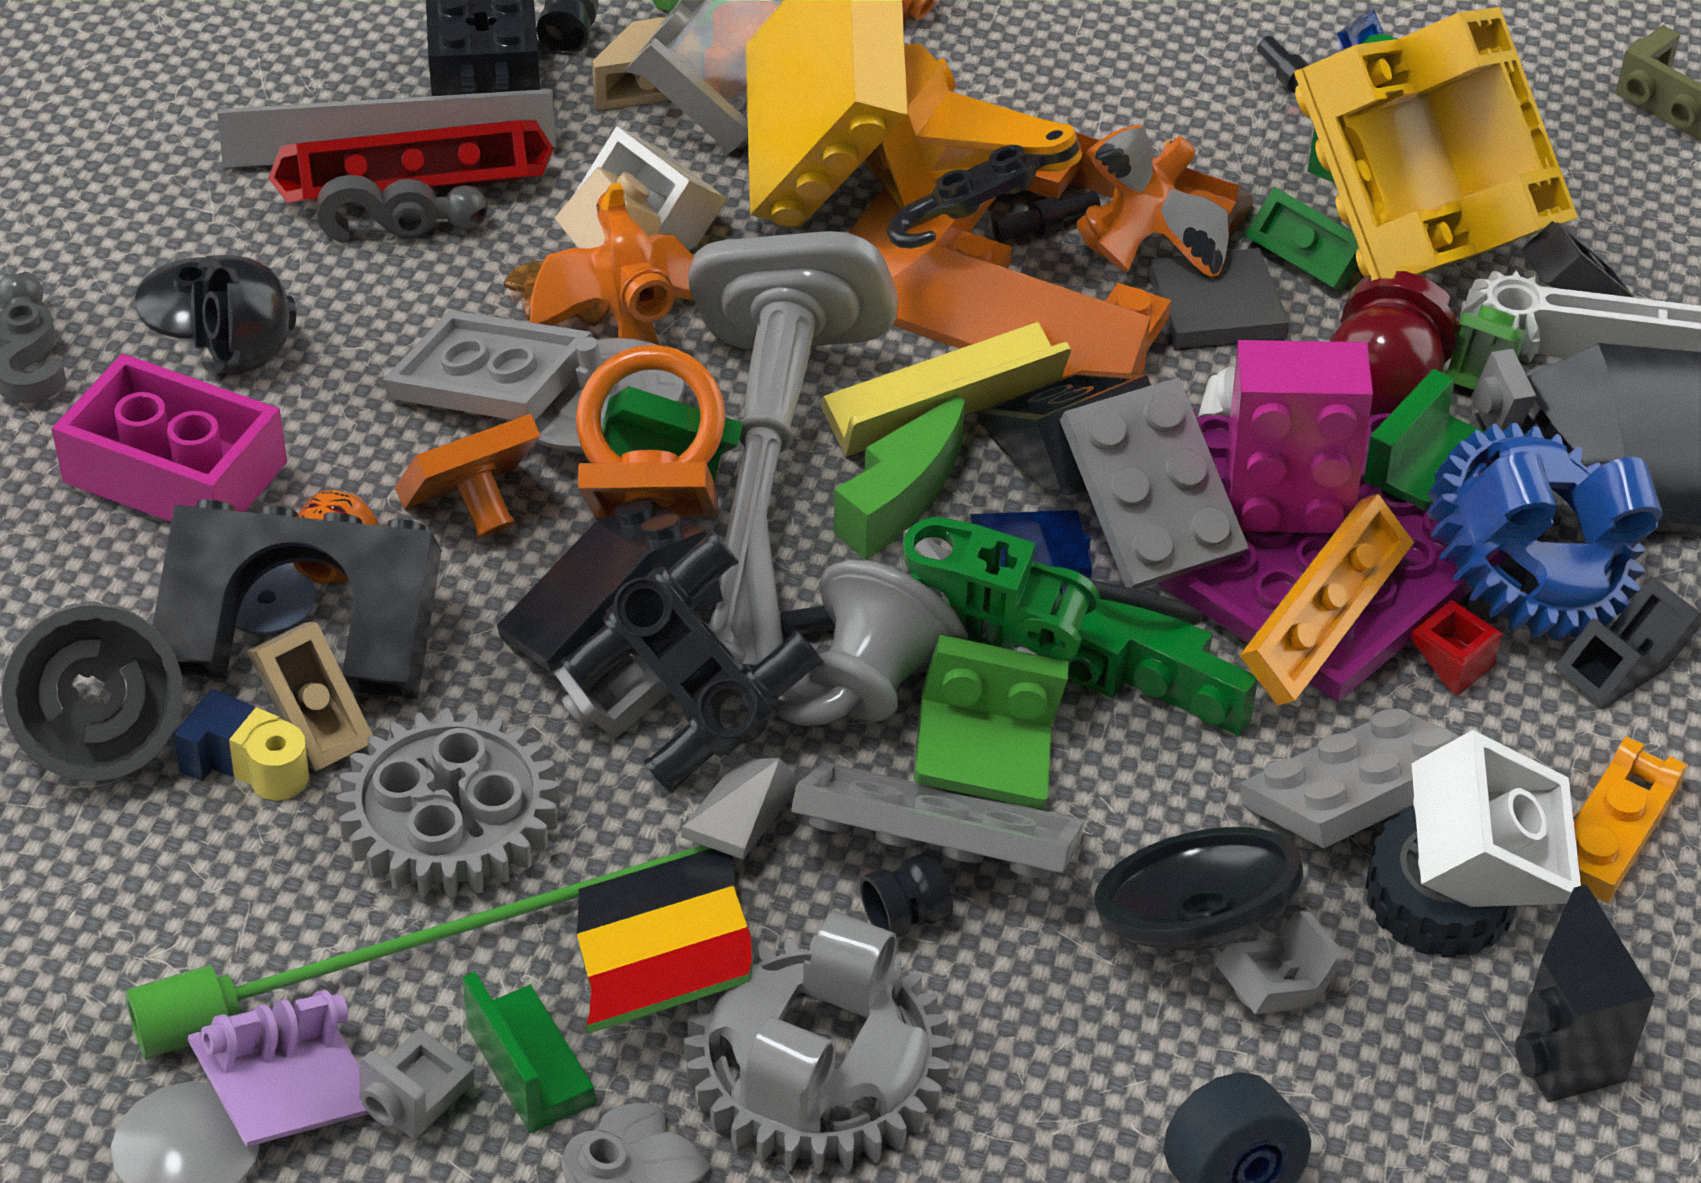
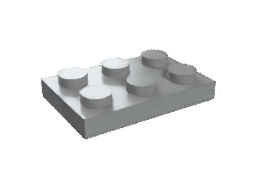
M449 310L382 380L390 399L510 420L531 413L535 421L571 380L577 376L576 369L580 364L575 348L576 342L586 337L593 338V335L589 331Z
M1180 377L1064 412L1060 418V423L1125 587L1135 590L1240 557L1249 549Z
M1399 708L1383 710L1374 714L1369 722L1346 733L1327 736L1321 739L1316 747L1291 759L1274 761L1264 768V772L1240 782L1243 806L1324 849L1414 805L1411 763L1461 736L1412 715L1406 710Z

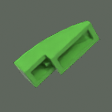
M958 395L866 447L865 471L835 488L834 534L865 560L895 541L904 530H907L916 522L938 496L951 474L962 447L965 401Z

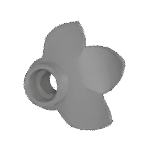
M648 1103L626 1104L607 1111L601 1119L598 1129L583 1131L572 1137L567 1143L562 1156V1169L566 1183H697L708 1174L710 1165L701 1150L692 1141L676 1133L664 1132L666 1123L664 1110Z

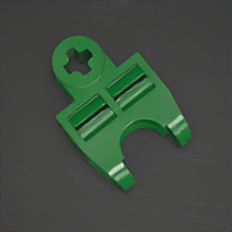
M931 517L917 522L907 531L904 537L903 558L906 566L913 572L910 576L929 588L941 591L948 598L947 604L954 609L966 628L969 641L1014 650L1017 645L1027 648L1040 656L1058 660L1071 659L1077 655L1082 643L1079 630L1084 617L1095 609L1099 600L1097 587L1082 574L1067 568L1051 567L1035 562L1036 543L977 524L942 517ZM936 537L946 541L951 546L952 552L947 558L938 560L920 555L915 550V546L925 538ZM1002 547L1006 548L1005 567L1000 566ZM1062 584L1068 585L1064 596L1060 595ZM984 620L988 621L987 639L983 637ZM1050 631L1054 632L1052 643L1046 642Z

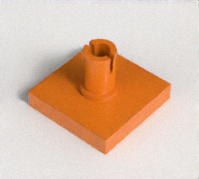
M531 413L416 455L394 487L403 509L405 510L459 490L476 529L477 538L496 534L512 526L515 521L509 514L494 476L515 469L541 437Z

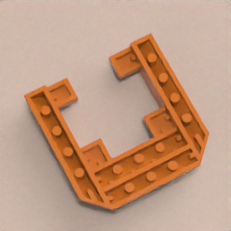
M1075 132L1082 152L1080 161L1074 166L1061 171H1037L1033 177L1032 184L1025 190L1048 198L1055 197L1058 200L1067 186L1071 184L1089 191L1094 190L1098 194L1113 198L1115 186L1097 170L1086 155L1087 150L1100 141V139ZM1187 167L1175 179V189L1187 194L1205 197L1227 210L1230 237L1233 236L1252 207L1253 196L1239 184ZM883 188L848 232L849 234L864 238L874 245L886 260L898 295V311L893 326L960 349L1039 322L1051 346L1068 342L1072 350L1061 378L1081 370L1142 374L1145 369L1146 353L1170 316L1171 300L1148 293L1142 289L1117 283L1107 299L1103 301L1008 269L1011 265V246L970 233L996 197L980 204L978 210L967 217L952 219L947 214H941L910 229L907 233L919 234L926 231H934L936 233V240L922 247L908 249L895 246L888 238L887 228L889 222L901 208L887 190Z

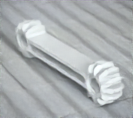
M1517 270L1511 276H1504L1498 271H1492L1488 279H1475L1472 288L1468 292L1466 301L1463 302L1460 318L1462 312L1478 314L1481 305H1485L1515 315L1512 326L1527 331L1518 359L1529 364L1535 354L1567 358L1597 343L1701 352V306L1540 286L1539 276L1527 279L1520 277Z

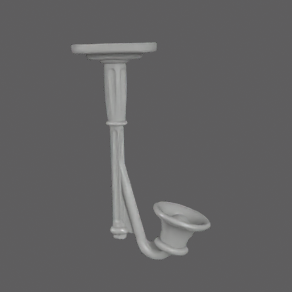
M824 231L729 239L709 243L695 253L688 272L691 294L703 322L711 333L728 345L753 350L747 382L744 418L739 421L743 422L739 439L744 446L724 543L735 555L739 563L729 568L718 578L723 601L711 606L708 626L743 668L746 665L754 668L783 643L767 525V512L779 453L788 449L793 441V431L790 427L801 392L811 346L861 343L877 339L890 330L897 317L898 295L886 260L874 245L864 238L847 232ZM850 559L832 564L821 577L819 586L824 608L835 623L833 642L829 651L819 653L824 662L819 666H815L806 678L799 680L778 699L782 705L777 708L779 712L776 715L783 721L801 726L824 725L846 715L872 722L887 720L898 708L896 689L900 683L915 671L928 672L939 634L968 640L967 630L954 609L938 594L904 572L877 562Z

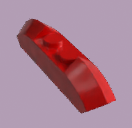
M514 120L303 142L280 147L268 179L287 203L317 202L318 194L326 183L336 177L346 175L363 176L375 182L382 192L388 185L403 179L419 180L429 185L433 191L453 189L464 185H489L543 176L554 147L536 120Z

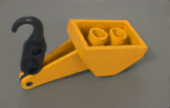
M904 44L908 115L863 162L901 208L891 218L887 228L890 242L899 248L912 249L934 242L936 240V233L934 231H926L919 234L907 233L910 229L941 214H947L952 219L967 217L976 212L980 204L1001 194H1015L1025 190L1032 184L1033 177L1037 171L1054 172L1074 166L1082 158V152L1073 126L1044 120L952 92V90L956 89V83L945 59L940 58L936 60L922 44Z

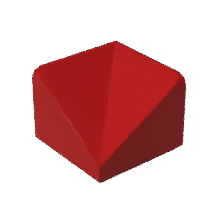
M1451 600L1413 630L1411 640L1446 687L1458 696L1495 666L1503 633Z

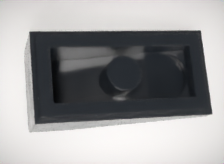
M1550 222L1522 249L1523 255L1542 281L1553 288L1635 298L1609 264L1558 222Z

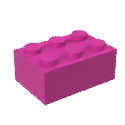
M1238 340L1224 472V488L1242 532L1335 533L1357 505L1373 397L1367 342Z
M123 353L51 428L63 483L170 522L172 521L174 505L196 507L197 501L201 499L223 501L233 505L236 508L235 511L245 512L287 463L280 408Z

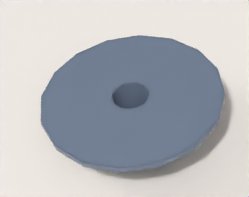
M285 564L270 570L260 577L246 593L239 608L235 628L251 634H273L289 630L299 624L314 608L316 592L311 579L306 575L300 574L296 568Z

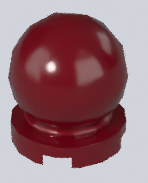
M1396 271L1394 278H1378L1371 281V275L1364 277L1351 290L1343 309L1341 325L1330 337L1329 342H1367L1373 391L1370 415L1391 414L1433 369L1443 373L1444 364L1452 357L1462 325L1459 324V321H1456L1454 313L1448 306L1451 297L1445 290L1428 278L1407 271Z

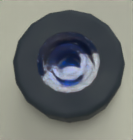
M1237 1072L1217 1077L1196 1089L1178 1107L1166 1129L1163 1153L1169 1170L1180 1183H1297L1308 1164L1312 1140L1306 1122L1271 1084L1260 1075Z

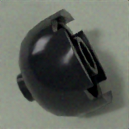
M209 255L201 259L198 267H208L205 280H193L190 316L195 347H207L214 360L201 362L204 369L212 375L239 374L256 370L274 360L286 342L288 331L293 330L296 324L294 299L292 296L286 295L285 288L272 269L250 257Z

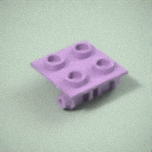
M327 990L315 992L312 997L295 1000L294 1009L290 1002L284 999L276 1001L272 1010L263 1004L256 1006L253 1011L230 1017L225 1014L218 1015L213 1018L211 1025L202 1027L201 1032L188 1035L187 1040L246 1147L369 1114L359 1099L360 1066L337 1029L339 1023L346 1022L348 1019L347 1004L341 994L331 995Z

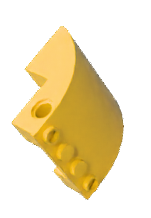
M1500 7L1458 12L1399 39L1354 45L1294 71L1298 86L1295 89L1297 103L1303 114L1312 120L1318 136L1315 144L1317 157L1322 167L1326 171L1331 172L1339 193L1336 195L1337 211L1342 221L1346 225L1351 226L1359 247L1356 250L1357 265L1364 277L1371 275V281L1378 278H1394L1396 271H1407L1421 276L1535 235L1552 221L1564 224L1578 218Z

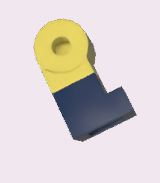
M212 688L174 732L180 773L203 781L211 770L214 769L251 784L256 794L272 801L287 800L297 796L305 789L309 781L305 736L298 727L280 719L279 716Z

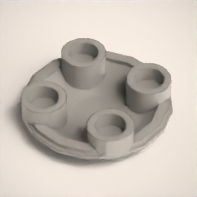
M189 1081L161 1087L137 1101L118 1123L111 1144L114 1172L122 1183H247L246 1175L255 1165L260 1144L249 1147L245 1146L211 1083Z

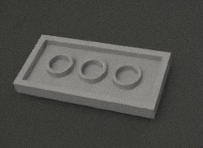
M828 762L820 764L796 784L791 812L810 816L809 824L822 830L847 832L850 825L876 831L875 839L888 845L914 847L917 840L943 846L942 854L951 859L979 863L983 861L984 856L1010 861V870L1034 878H1049L1051 871L1063 873L1080 846L1085 821Z

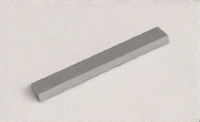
M552 89L218 109L217 112L223 168L273 165L280 147L295 143L514 120H536L552 146L556 147Z

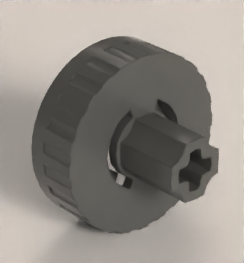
M100 602L74 603L45 614L43 618L33 622L25 630L22 637L17 639L4 666V676L1 682L2 705L13 737L32 760L50 772L62 777L81 781H103L124 776L141 768L151 761L167 744L180 718L183 704V680L178 661L164 637L144 618L113 604L106 605ZM123 668L122 673L127 681V698L123 708L111 720L102 724L86 725L88 722H100L111 717L121 707L125 697V680L120 672V669ZM78 674L87 678L94 676L101 681L106 689V693L101 698L90 694L84 699L79 696L80 692L73 680ZM57 697H58V699H59V701H60V703H61L63 709H61L60 704H59V702H58V700H57Z

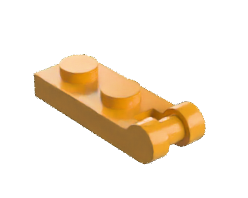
M1628 736L1622 740L1611 764L1574 819L1581 886L1587 884L1595 897L1607 903L1612 899L1677 794L1689 766L1687 763L1672 756H1669L1665 761L1644 751L1645 744ZM1632 776H1636L1653 785L1648 790L1629 780Z

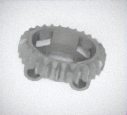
M834 910L825 919L818 935L813 936L810 950L800 951L792 937L785 938L784 954L775 956L773 951L764 944L759 945L758 964L752 965L750 982L697 999V1011L699 1014H689L687 1019L689 1037L684 1038L687 1081L689 1089L695 1091V1102L698 1112L710 1113V1123L712 1124L713 1132L722 1133L731 1129V1142L735 1151L754 1142L757 1144V1160L760 1164L764 1163L773 1152L784 1155L785 1168L788 1172L793 1169L797 1159L801 1158L811 1159L814 1170L818 1175L823 1171L826 1159L839 1158L845 1170L849 1173L853 1166L854 1154L863 1152L873 1163L877 1164L881 1156L882 1142L896 1150L902 1151L906 1142L907 1130L914 1133L923 1132L927 1113L931 1114L938 1111L942 1090L946 1089L949 1081V1059H951L952 1039L945 1037L948 1030L947 1015L936 1014L938 1006L937 994L935 992L920 994L922 976L919 973H915L900 979L901 959L897 956L895 957V933ZM798 993H805L868 1018L839 1069H835V1041L782 1021ZM727 1040L731 1043L734 1056L740 1066V1078L737 1082L729 1070L726 1056H722ZM864 1097L881 1099L880 1117L871 1121L868 1113H864L844 1121L832 1122V1132L820 1133V1116L830 1107L848 1104Z

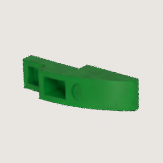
M1099 599L1095 609L1085 615L1080 627L1079 634L1082 643L1077 655L1071 659L1063 660L1069 662L1068 678L1078 685L1089 687L1110 698H1113L1123 684L1127 683L1148 696L1161 699L1197 716L1206 723L1216 725L1237 736L1241 735L1252 719L1258 680L1253 673L1210 654L1213 633L1154 611ZM1050 631L1046 642L1052 643L1054 632Z

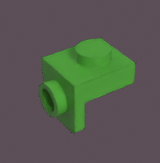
M1481 305L1478 314L1462 312L1459 324L1463 326L1446 375L1455 378V384L1474 390L1491 352L1514 349L1518 358L1527 331L1512 326L1515 315L1489 306Z

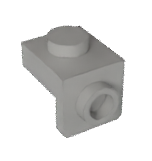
M1514 349L1491 352L1482 374L1476 382L1471 396L1486 429L1492 424H1497L1504 431L1511 423H1517L1525 435L1532 428L1525 418L1535 400L1536 394Z
M630 654L599 681L589 693L572 678L564 666L555 673L568 692L562 698V702L570 714L585 728L588 729L595 723L616 739L670 692L640 655L635 657L633 654Z
M1298 911L1292 915L1277 939L1229 943L1215 965L1234 987V992L1238 999L1248 1006L1254 1014L1313 1008L1343 965L1345 954L1309 911Z
M420 1027L386 1059L376 1052L370 1051L360 1060L359 1099L362 1101L363 1106L376 1121L385 1126L395 1125L413 1140L420 1136L474 1084V1067Z

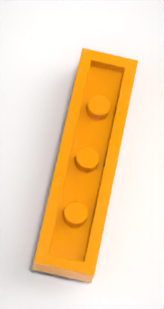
M1379 494L1361 499L1239 655L1277 706L1295 701L1414 543Z

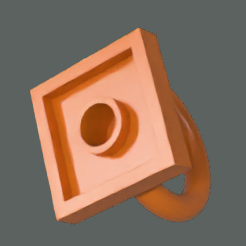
M645 345L633 347L613 355L592 373L578 401L576 429L580 445L590 463H578V489L595 518L612 516L615 514L614 510L619 505L637 499L651 500L681 517H718V490L707 463L715 454L723 435L725 406L720 388L706 367L697 359L678 349L661 345ZM645 370L669 372L686 382L694 392L700 408L699 429L688 449L680 456L660 450H636L624 453L622 458L618 456L608 445L601 427V411L604 401L618 382L633 373Z

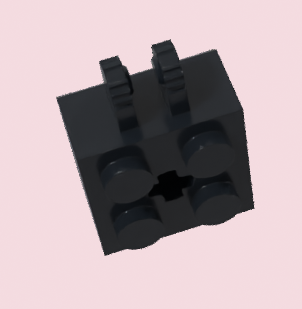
M426 0L428 61L432 96L540 90L534 0Z

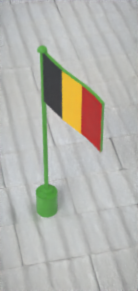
M702 845L234 987L229 974L217 977L213 967L206 965L126 989L124 993L133 1032L141 1055L146 1060L191 1046L187 1040L188 1035L201 1032L202 1027L211 1025L215 1016L225 1014L230 1017L240 1014L238 1003L240 1000L579 897L577 940L591 991L590 1013L586 1023L587 1034L750 982L752 941L734 888L735 856Z

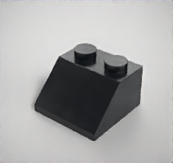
M1587 884L1573 888L1541 959L1533 990L1528 996V1007L1522 1028L1515 1041L1516 1057L1523 1073L1529 1078L1534 1077L1548 1103L1626 1082L1655 997Z

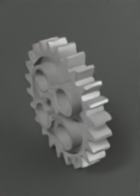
M449 708L443 709L439 723L430 724L421 712L415 714V728L406 730L402 725L392 722L390 723L391 739L386 741L376 736H369L367 738L369 755L352 753L350 756L352 772L340 774L342 793L336 795L342 840L343 842H350L352 859L355 862L367 859L369 876L372 878L378 877L390 870L392 889L395 890L403 887L410 879L417 880L419 896L422 897L428 894L434 883H443L448 898H453L457 892L459 882L468 881L477 893L483 892V876L492 874L503 883L509 882L508 864L512 862L520 867H531V848L546 850L548 847L547 830L557 829L558 826L557 808L560 807L559 784L555 780L554 762L544 761L543 744L536 742L527 745L526 729L522 726L504 734L503 717L499 715L486 726L479 725L478 713L474 709H471L463 722H454Z

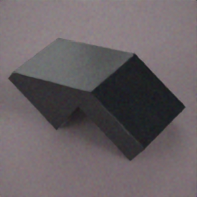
M1651 576L1612 626L1593 617L1555 665L1554 669L1598 705L1607 708L1670 666L1701 627V613L1662 582Z

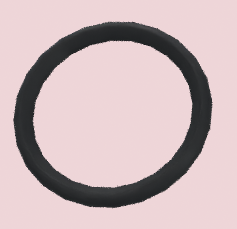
M1090 580L1099 591V599L1147 609L1191 625L1199 624L1202 619L1201 612L1187 604L1115 584Z

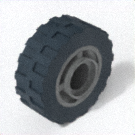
M1408 807L1400 811L1398 817L1394 820L1390 818L1382 826L1381 835L1376 836L1365 885V888H1368L1366 899L1369 909H1373L1376 914L1375 920L1382 929L1386 928L1393 934V939L1402 945L1406 943L1416 948L1415 951L1426 955L1430 952L1441 954V957H1455V954L1467 953V956L1479 953L1482 947L1486 945L1491 947L1497 943L1504 930L1508 932L1513 923L1518 905L1469 907L1421 884L1415 809Z

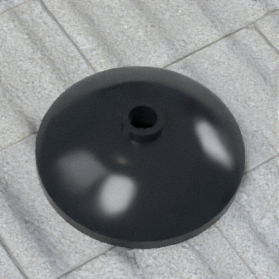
M1251 827L1204 829L1161 840L1136 851L1117 863L1099 882L1094 895L1095 905L1100 921L1108 930L1135 944L1171 950L1209 949L1245 936L1276 915L1290 901L1300 886L1304 871L1300 852L1296 845L1278 833Z

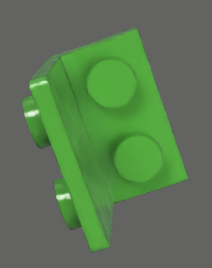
M939 634L921 692L914 781L922 785L1042 809L1048 797L1051 726L1068 681L1069 662Z

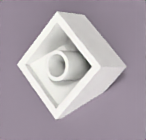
M618 126L612 132L577 188L578 190L597 167L621 176L623 172L633 175L650 192L646 200L661 217L660 234L674 235L688 251L698 245L727 199L656 145Z
M1474 730L1411 763L1414 789L1413 803L1416 814L1419 851L1418 865L1422 885L1469 907L1567 904L1573 888L1581 886L1568 777Z

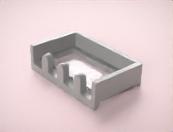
M679 0L624 71L645 77L725 148L722 153L727 156L742 142L748 145L746 44L783 0Z

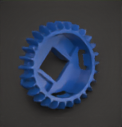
M1511 423L1504 431L1497 424H1492L1484 433L1477 429L1465 441L1462 440L1448 453L1449 456L1435 472L1436 482L1428 492L1429 498L1434 503L1429 508L1427 516L1429 519L1439 523L1432 531L1431 538L1446 544L1447 548L1441 553L1439 559L1441 561L1454 562L1458 571L1455 573L1453 581L1465 579L1473 588L1470 600L1482 597L1490 604L1489 617L1497 616L1500 612L1508 615L1509 628L1511 630L1518 629L1527 623L1532 637H1539L1548 631L1551 638L1558 641L1568 635L1577 639L1593 617L1608 624L1625 610L1630 603L1629 599L1640 590L1635 580L1645 572V568L1635 561L1645 552V547L1639 543L1658 528V521L1662 517V509L1647 462L1644 459L1624 457L1603 465L1596 462L1586 467L1581 463V447L1577 446L1568 454L1567 446L1563 445L1561 435L1556 434L1550 440L1544 439L1540 428L1537 426H1533L1524 435L1517 423ZM1551 489L1561 496L1577 514L1586 544L1537 541V538L1554 524L1552 517L1557 510ZM1496 549L1505 551L1535 576L1539 586L1527 595L1519 590L1522 586L1521 583L1508 575L1498 564L1492 567L1486 558Z

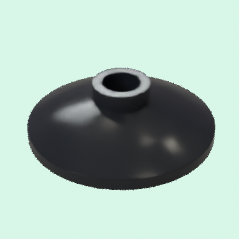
M204 257L186 258L167 263L155 269L143 279L135 294V305L139 318L147 327L157 333L170 337L193 338L190 316L191 288L193 280H205L208 267H198L201 259Z

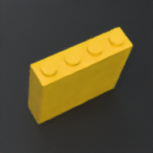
M783 0L746 44L751 216L772 220L780 226L801 227L908 115L902 0Z

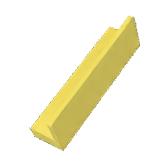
M1039 322L830 393L823 396L821 408L845 457L864 451L866 447L955 395H958L965 401L964 415L1059 380L1062 377L1072 350L1068 342L1051 346Z

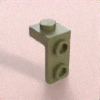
M1662 25L1645 38L1635 40L1629 49L1625 51L1615 94L1701 141V84L1672 68L1681 34Z

